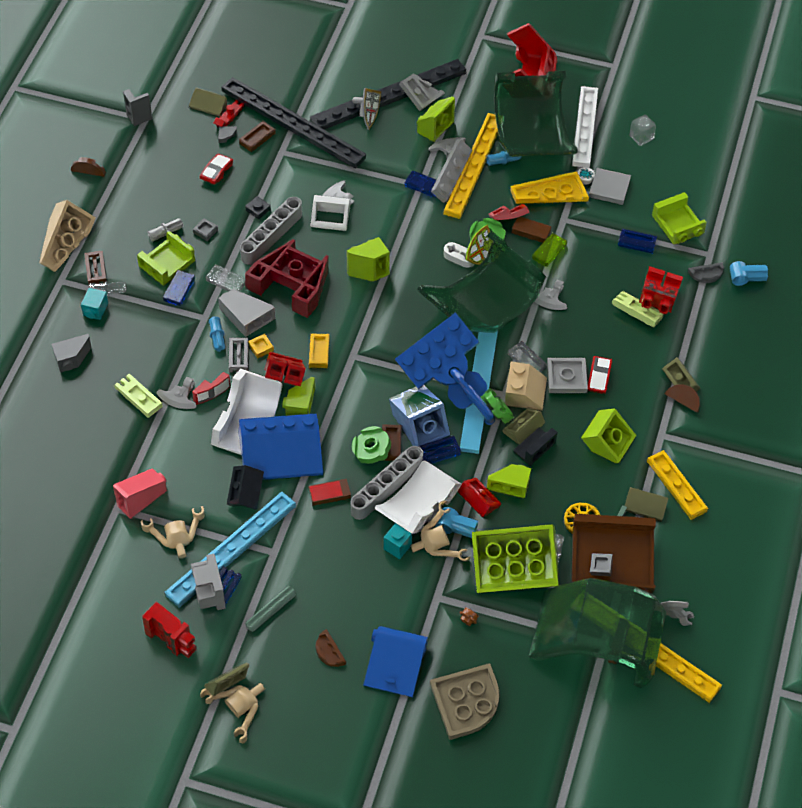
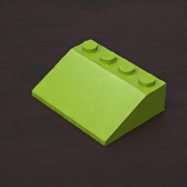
M553 524L472 532L477 593L559 586L555 526Z

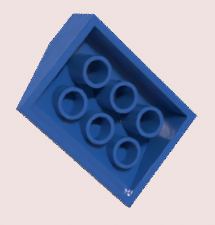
M317 414L239 419L238 434L242 464L264 471L263 480L323 475Z

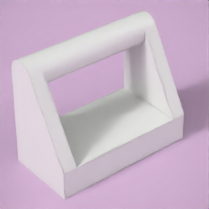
M314 195L311 227L346 231L350 212V199ZM317 211L344 213L343 224L316 221Z

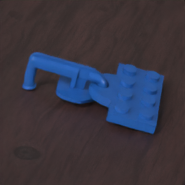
M456 312L395 358V361L418 390L432 379H435L441 384L449 385L448 397L457 408L465 409L474 403L484 416V422L487 425H492L495 422L493 413L481 399V396L487 391L486 382L479 373L467 371L468 361L465 354L477 346L479 341Z

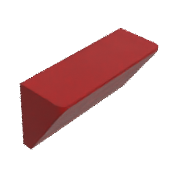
M477 478L463 481L458 490V493L481 517L487 516L501 505V502Z

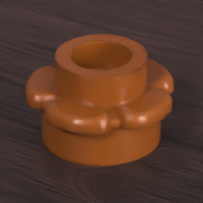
M465 607L462 612H459L462 616L460 618L462 622L469 626L472 623L477 624L476 620L479 616L474 611Z

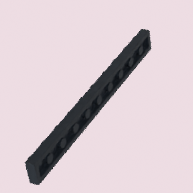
M455 59L417 74V76L423 81L432 84L431 87L465 75L466 68L459 59ZM402 81L377 90L381 91L379 108L408 97L399 85ZM350 100L310 116V122L325 130L360 116L361 104H353V101Z
M232 77L222 86V92L244 103V105L356 169L366 159L364 152Z

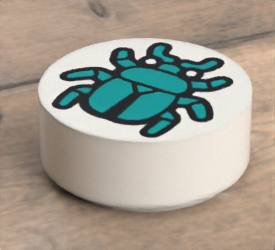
M583 167L578 170L577 173L583 184L587 185L593 182L595 173L592 169Z

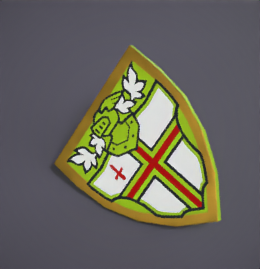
M485 225L475 233L470 241L466 252V260L472 264L486 265L500 257L488 225Z

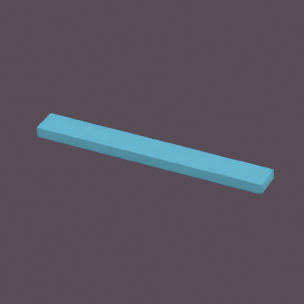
M480 325L478 333L479 344L476 346L472 372L480 374L486 382L488 390L498 327ZM474 403L466 408L460 452L479 454L484 416Z
M280 492L208 555L215 554L219 573L296 507V503L286 494ZM192 569L165 591V596L178 608L196 594V584L192 575Z

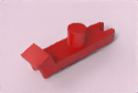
M236 100L232 105H227V110L220 118L216 117L213 124L217 127L228 126L243 109L244 103L238 105V100Z

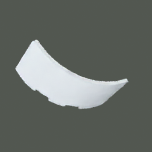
M240 369L232 378L231 389L227 399L230 402L227 412H222L212 430L211 445L241 455L238 434L239 419L275 417L282 391V383Z
M422 461L403 488L387 502L376 505L375 509L414 534L420 532L424 524L430 522L438 513V505L441 501H448V503H445L447 505L450 503L462 484L429 462Z

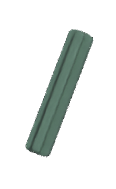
M291 586L286 587L246 621V627L251 632H254L295 597V590Z

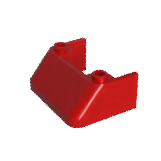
M528 23L507 33V36L517 46L515 55L523 63L522 69L520 68L500 77L499 82L517 99L544 102L549 100L552 95L557 56L549 44Z

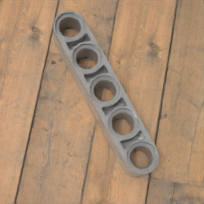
M298 197L288 198L241 243L240 253L243 263L249 265L255 263L302 217L301 199Z
M411 446L351 498V515L353 518L359 520L366 518L375 510L376 505L382 504L412 477L423 461V450L420 447Z

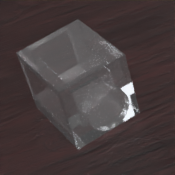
M645 114L632 121L630 136L641 146L654 139L656 124Z

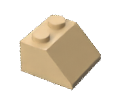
M511 362L505 404L507 406L542 411L547 377L530 364Z

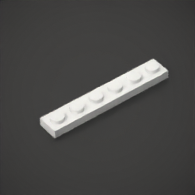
M581 86L572 166L590 168L598 88Z

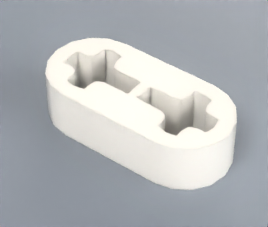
M453 242L447 243L444 246V257L447 260L466 268L475 265L466 260L468 248Z

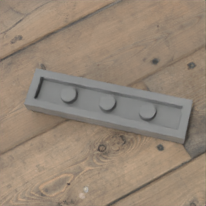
M461 139L455 142L431 190L443 203L448 201L472 152V149Z

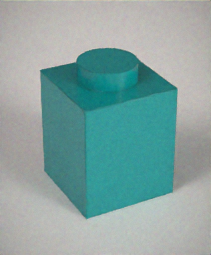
M88 288L81 303L83 316L101 320L108 305L107 293L105 291Z
M397 523L384 536V550L399 560L412 545V533Z

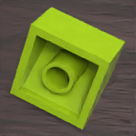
M452 96L442 99L433 106H430L428 111L417 120V133L434 142L454 122L455 98Z
M614 408L599 410L581 439L592 452L614 463H619L636 437V434Z

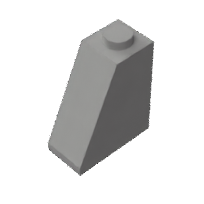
M235 289L222 294L218 298L219 309L245 337L275 319V307Z

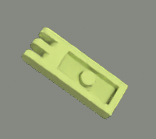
M624 291L612 300V304L615 307L653 328L662 320L664 315L653 307L648 309L642 307L639 299Z
M130 374L126 376L128 381L124 378L120 380L123 387L119 383L114 385L116 390L147 418L163 407L162 402Z

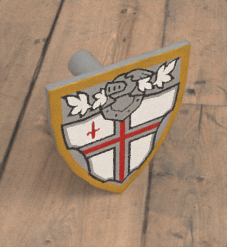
M364 88L363 98L353 97L352 101L353 104H361L360 117H364L366 127L369 130L377 117L381 91Z

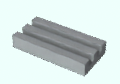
M229 338V372H233V370L238 372L240 369L248 371V338ZM241 342H244L243 365H241ZM233 343H237V365H233Z

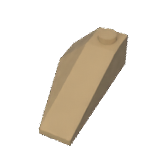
M68 200L56 203L49 220L39 263L54 272L57 271L69 257V254L90 233L96 217Z

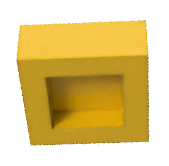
M265 334L248 341V345L257 359L269 354V351H274L273 345Z

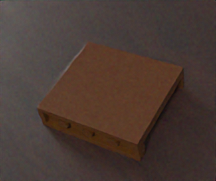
M575 514L573 518L571 589L580 593L590 590L596 591L599 594H607L609 592H617L619 595L637 593L639 596L653 594L655 590L654 529L656 527V518ZM592 553L613 555L611 576H595L590 574Z

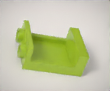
M685 192L657 202L653 207L652 216L673 245L701 236L706 228L707 222L705 220L699 221L687 205L688 196Z
M170 231L166 233L167 239L149 254L143 251L137 254L139 267L163 286L195 262L194 248L182 241L177 234L174 235Z

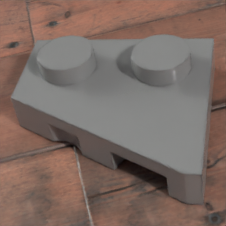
M412 74L399 84L419 111L445 94L444 91L431 87L432 84L423 81L415 74Z

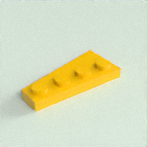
M577 171L513 185L510 188L516 204L585 202L589 200V196Z

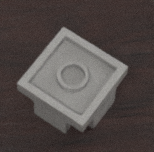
M215 554L206 555V561L191 564L200 609L217 606V610L226 609Z

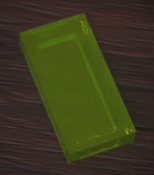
M552 233L535 251L532 259L548 267L567 245V240Z

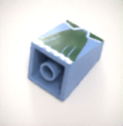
M425 386L419 390L417 387H414L389 398L392 414L398 424L402 425V430L413 446L422 448L450 435L444 404Z

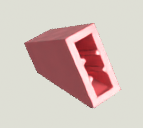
M152 468L113 485L118 508L131 519L167 491L166 478L163 474L157 473Z

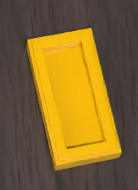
M311 334L309 368H328L329 334Z

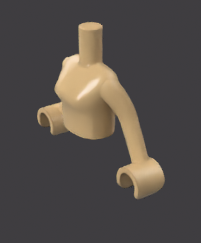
M441 501L438 505V513L421 529V541L412 544L411 548L413 552L425 548L432 556L458 557L464 562L469 561L471 557L463 559L461 556L467 549H461L460 551L439 550L450 544L442 525L433 528L444 513L451 511L450 508L442 510V505L448 503V501Z
M201 506L200 513H195L194 508L192 509L194 519L189 534L186 530L185 522L181 520L170 522L164 526L166 538L154 528L152 518H150L149 525H144L143 520H141L142 530L144 532H151L165 547L176 548L178 558L183 559L186 557L184 546L190 544L194 539L199 520H202L205 516L204 508Z
M259 683L249 690L239 685L230 690L220 692L215 696H212L206 688L203 689L200 693L201 698L209 695L205 700L206 704H211L214 699L229 697L225 700V703L235 716L240 717L249 711L242 727L236 728L234 731L235 737L240 734L244 735L239 739V742L245 743L247 741V729L258 709L256 696L265 690L264 686Z

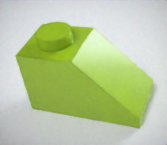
M310 377L303 381L301 387L295 386L288 391V395L284 397L282 408L286 410V416L310 414L315 392V377Z
M511 464L488 476L487 489L525 498L530 481L531 468H527L524 465Z

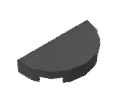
M721 262L688 268V273L696 281L712 283L721 277L724 265Z

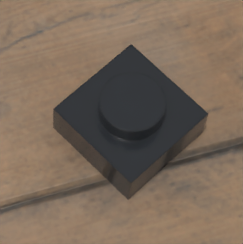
M258 196L245 206L246 211L258 220L271 210V205Z

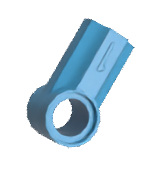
M737 261L730 265V273L734 285H744L748 281H767L768 268L766 265H746L742 261Z
M450 508L451 511L444 513L435 525L436 527L442 525L446 534L455 532L472 538V532L477 530L478 521L461 516L456 510Z

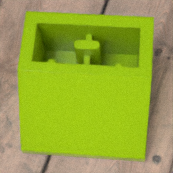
M380 237L368 240L361 245L347 250V274L349 276L374 282L389 275L390 252Z

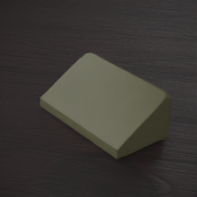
M195 88L189 108L220 117L227 106V99L223 95Z
M678 357L662 368L673 385L684 384L692 387L695 391L701 389Z
M527 408L502 431L520 445L536 429L541 427L545 420L540 411Z
M630 487L625 503L626 511L662 521L668 498Z
M244 663L232 668L206 683L204 687L212 696L219 694L245 679L249 664Z

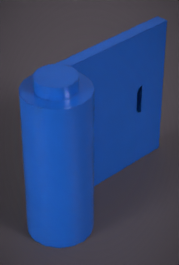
M379 626L378 629L373 630L371 641L374 642L364 686L413 697L428 637Z

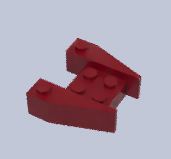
M293 239L259 259L245 273V289L261 296L273 281L296 291L292 295V311L308 318L318 306L329 271V256L326 255L320 261L295 249V240Z

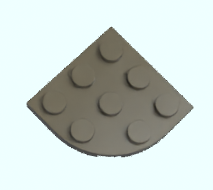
M490 663L430 680V686L449 740L479 731L495 715L499 701V688Z

